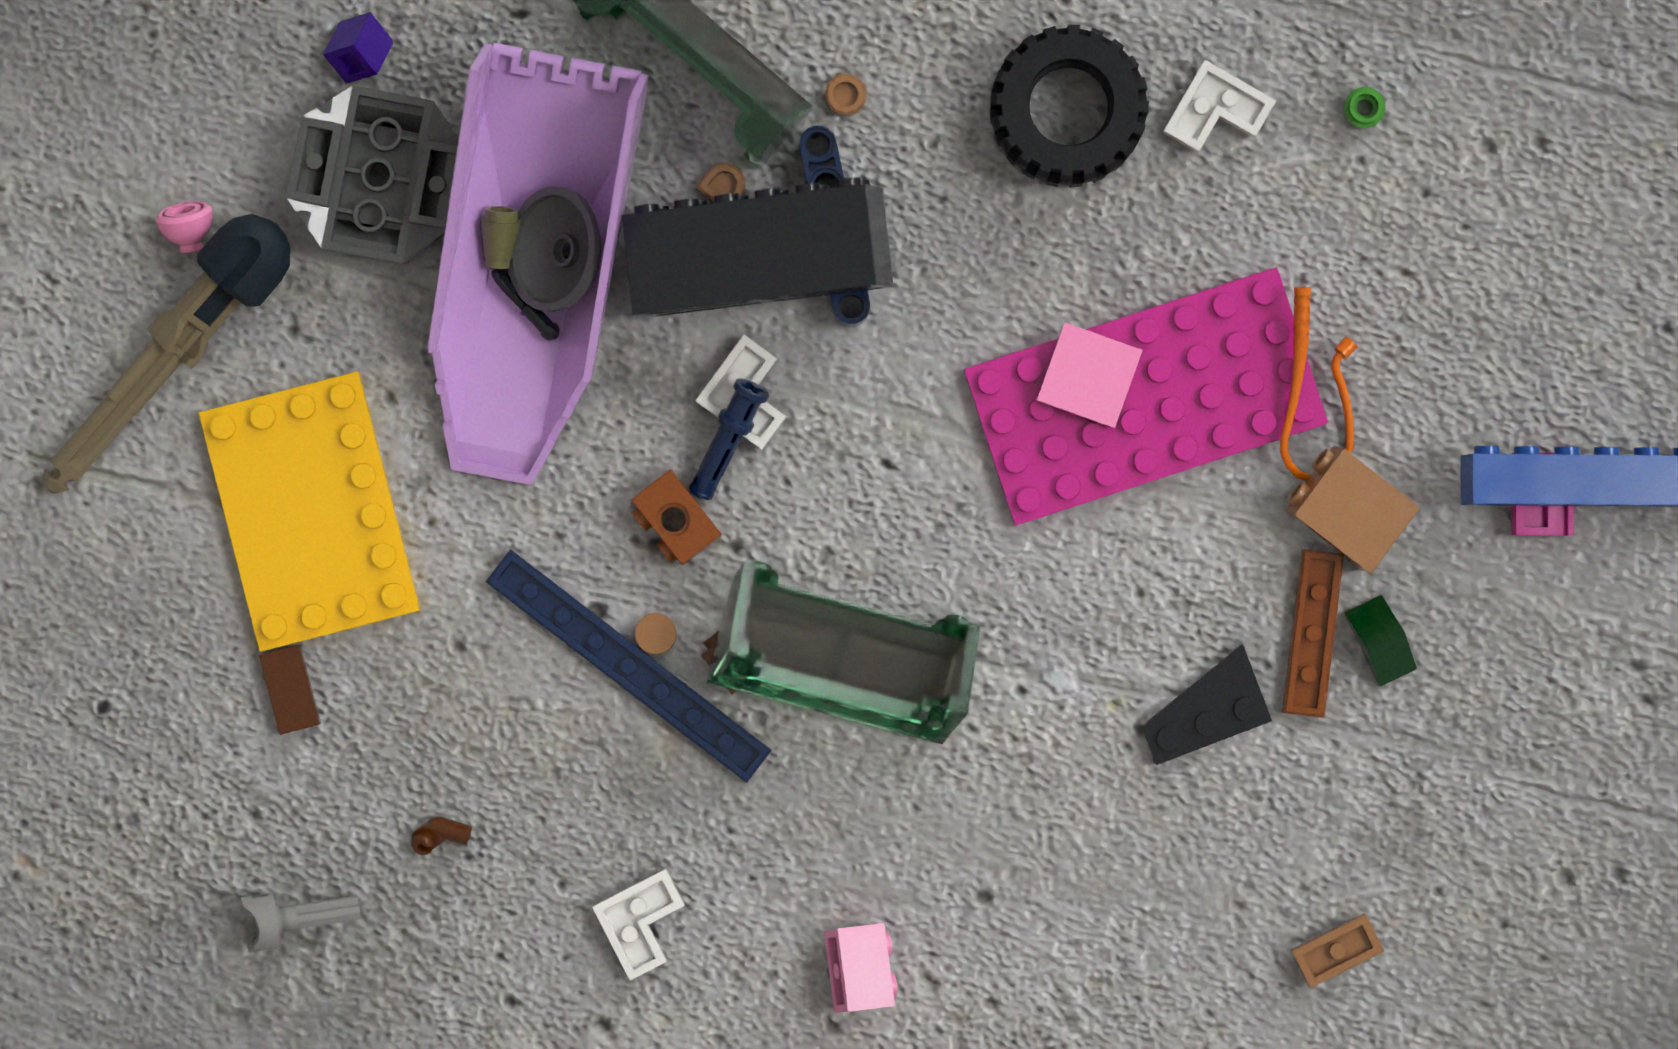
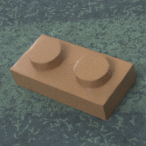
M1363 913L1290 951L1308 987L1312 988L1384 952V949L1367 915Z

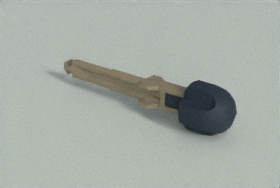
M248 214L231 219L217 230L197 254V263L204 270L203 274L172 310L157 316L147 329L154 339L50 461L55 469L51 473L44 470L43 484L46 488L54 493L69 490L65 484L67 480L74 479L78 481L126 424L134 415L136 416L182 362L193 369L203 357L208 340L240 303L247 307L260 306L282 281L290 266V245L286 234L276 223L254 214Z

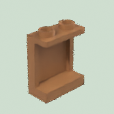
M1333 446L1330 450H1323L1315 459L1312 465L1315 471L1306 483L1300 482L1291 491L1287 499L1290 504L1285 512L1301 521L1345 555L1348 561L1359 570L1371 574L1420 507L1346 449Z

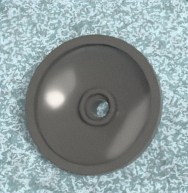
M547 187L532 194L518 210V219L522 222L508 272L514 289L526 304L537 310L556 312L574 305L590 287L600 261L601 238L594 212L580 194L567 188Z

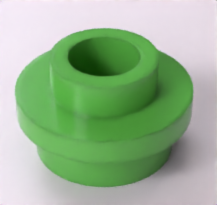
M1360 87L1353 90L1344 102L1346 119L1358 128L1365 129L1375 126L1381 121L1385 113V101L1382 95L1370 87ZM1358 102H1368L1371 106V113L1366 116L1359 114L1357 111Z

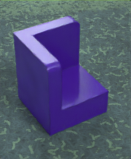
M369 12L341 21L325 48L323 56L344 82L348 84L377 75L393 45V40L373 14Z

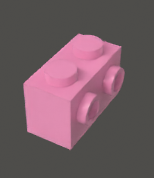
M884 923L824 931L834 1013L895 1006L894 997L897 995V981L895 975L890 971L889 956L892 953V941L889 933L885 931Z

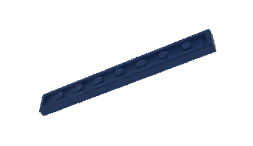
M512 549L509 550L485 581L747 783L772 751Z

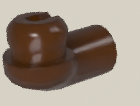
M434 817L416 828L412 834L411 847L415 853L427 855L432 852V849L446 840L467 846L473 826L444 817Z

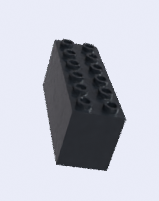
M860 177L836 180V188H829V185H820V183L795 185L796 193L790 194L789 190L768 188L755 190V198L749 199V195L739 196V193L714 196L715 203L709 204L707 200L699 201L698 198L674 201V209H669V206H659V204L634 206V214L621 215L632 315L657 317L894 287L883 188L870 185V180H861Z

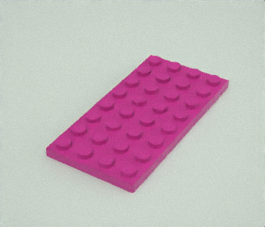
M1275 267L1085 329L1143 350L1114 429L1036 401L1058 339L964 369L1014 526L1280 440L1292 380L1294 316L1278 268ZM1307 357L1298 405L1289 436L1328 424Z

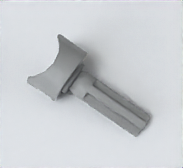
M273 893L241 898L242 906L255 918V928L250 940L247 942L249 953L281 948L280 936H283V930L290 931L360 920L357 895L285 906L279 909L278 903L275 904Z

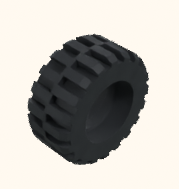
M1069 24L1067 28L1056 29V26L1045 28L1042 33L1035 36L1031 34L1022 40L1015 50L1012 49L997 72L991 91L989 111L990 124L993 125L994 138L998 146H1001L1006 153L1008 161L1013 166L1017 165L1024 171L1023 174L1033 180L1038 178L1045 181L1046 185L1055 187L1058 184L1079 187L1091 181L1095 183L1104 179L1106 175L1116 171L1124 164L1142 137L1146 127V117L1149 113V101H1147L1146 97L1148 88L1145 77H1141L1138 71L1139 64L1134 56L1129 57L1123 50L1124 45L1115 38L1111 41L1102 36L1104 32L1092 28L1091 31L1080 29V25ZM1063 68L1078 69L1090 74L1099 82L1107 99V116L1102 128L1091 139L1074 145L1059 144L1047 139L1036 128L1030 114V98L1036 84L1048 73Z

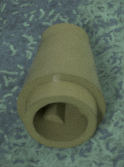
M504 206L486 207L485 216L480 217L485 266L494 269L510 268V260L522 222L518 219V210Z

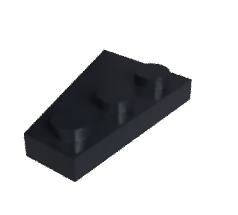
M1240 644L1227 657L1207 671L1199 680L1141 726L1155 765L1272 721L1243 644Z

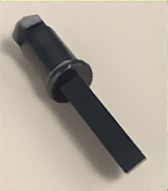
M494 269L491 276L502 291L522 310L520 314L525 316L537 328L544 339L548 341L556 340L560 332L556 322L553 323L543 311L529 306L520 298L513 287L510 276L504 269Z

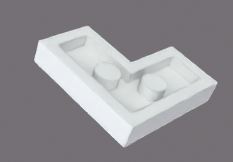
M1204 60L1162 133L1197 153L1202 148L1218 118L1255 138L1276 100Z
M743 335L698 396L696 402L719 418L720 411L723 408H727L735 392L733 385L736 379H747L759 385L775 364L777 358L746 335ZM761 403L753 419L755 425L753 430L743 437L763 450L786 416L769 403Z
M666 868L592 907L630 981L667 962L649 924L685 906Z

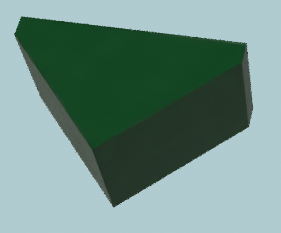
M1382 595L1344 612L1379 687L1417 669L1405 631Z

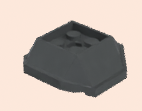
M352 85L301 117L286 199L323 250L405 265L445 235L459 137L433 100ZM380 165L388 167L390 177L387 183L380 187L372 186L369 183L370 171Z

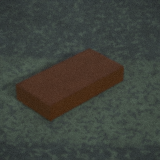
M301 645L259 655L279 734L282 735L320 725L321 720Z

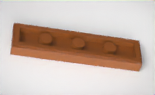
M1302 549L1282 713L1321 718L1325 716L1344 561L1343 554Z

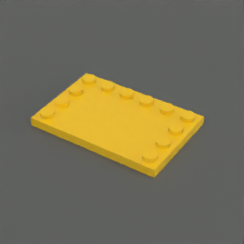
M359 371L198 412L260 652L421 611Z

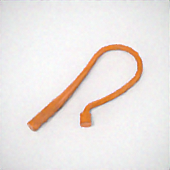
M1296 286L1294 287L1292 380L1288 406L1280 436V455L1285 467L1294 477L1307 481L1312 474L1299 470L1292 462L1288 452V439L1301 391L1309 343L1308 334H1310L1311 287ZM1345 336L1334 348L1336 353L1331 362V370L1338 387L1345 418L1344 449L1352 454L1354 447L1353 413L1346 383L1340 370V362L1342 359L1346 360L1357 349V345L1349 337Z

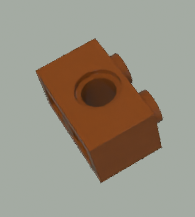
M671 469L631 499L637 506L631 513L645 531L653 527L662 540L656 545L671 564L678 559L682 565H685L722 536L718 528ZM671 508L682 510L686 517L684 527L677 532L666 530L662 523L664 513Z

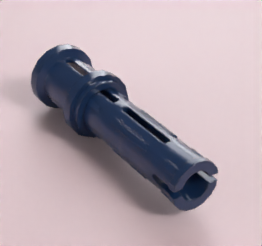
M736 379L733 385L735 392L727 408H723L718 415L720 423L718 431L688 487L692 494L701 499L712 500L743 436L751 433L755 426L753 419L761 403H766L770 396L763 387L750 380Z

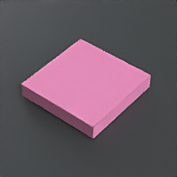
M1064 322L1036 401L1114 429L1143 350Z

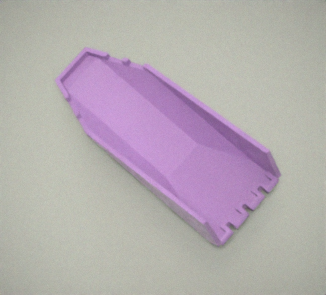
M494 43L493 45H483L469 69L428 351L432 353L437 379L435 388L436 393L440 395L444 416L443 430L451 470L532 485L593 375L622 226L621 215H624L643 118L649 75L642 74L640 70L613 65L610 79L603 78L605 64L577 58L571 59L569 71L562 70L564 56L535 50L530 51L528 63H523V48ZM547 187H562L580 194L593 210L600 231L601 254L595 277L586 293L578 302L562 311H543L553 323L556 322L560 329L558 338L548 341L541 336V333L525 316L520 314L522 310L496 284L491 276L494 268L485 266L480 217L485 216L486 207L504 206L519 210L522 204L535 192ZM508 268L504 269V271L509 275Z

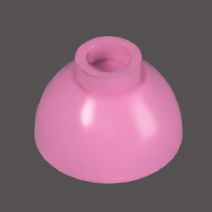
M189 201L161 210L156 216L155 221L162 235L168 241L178 245L180 252L190 253L204 247L203 239L211 228L213 212L212 206L205 202Z

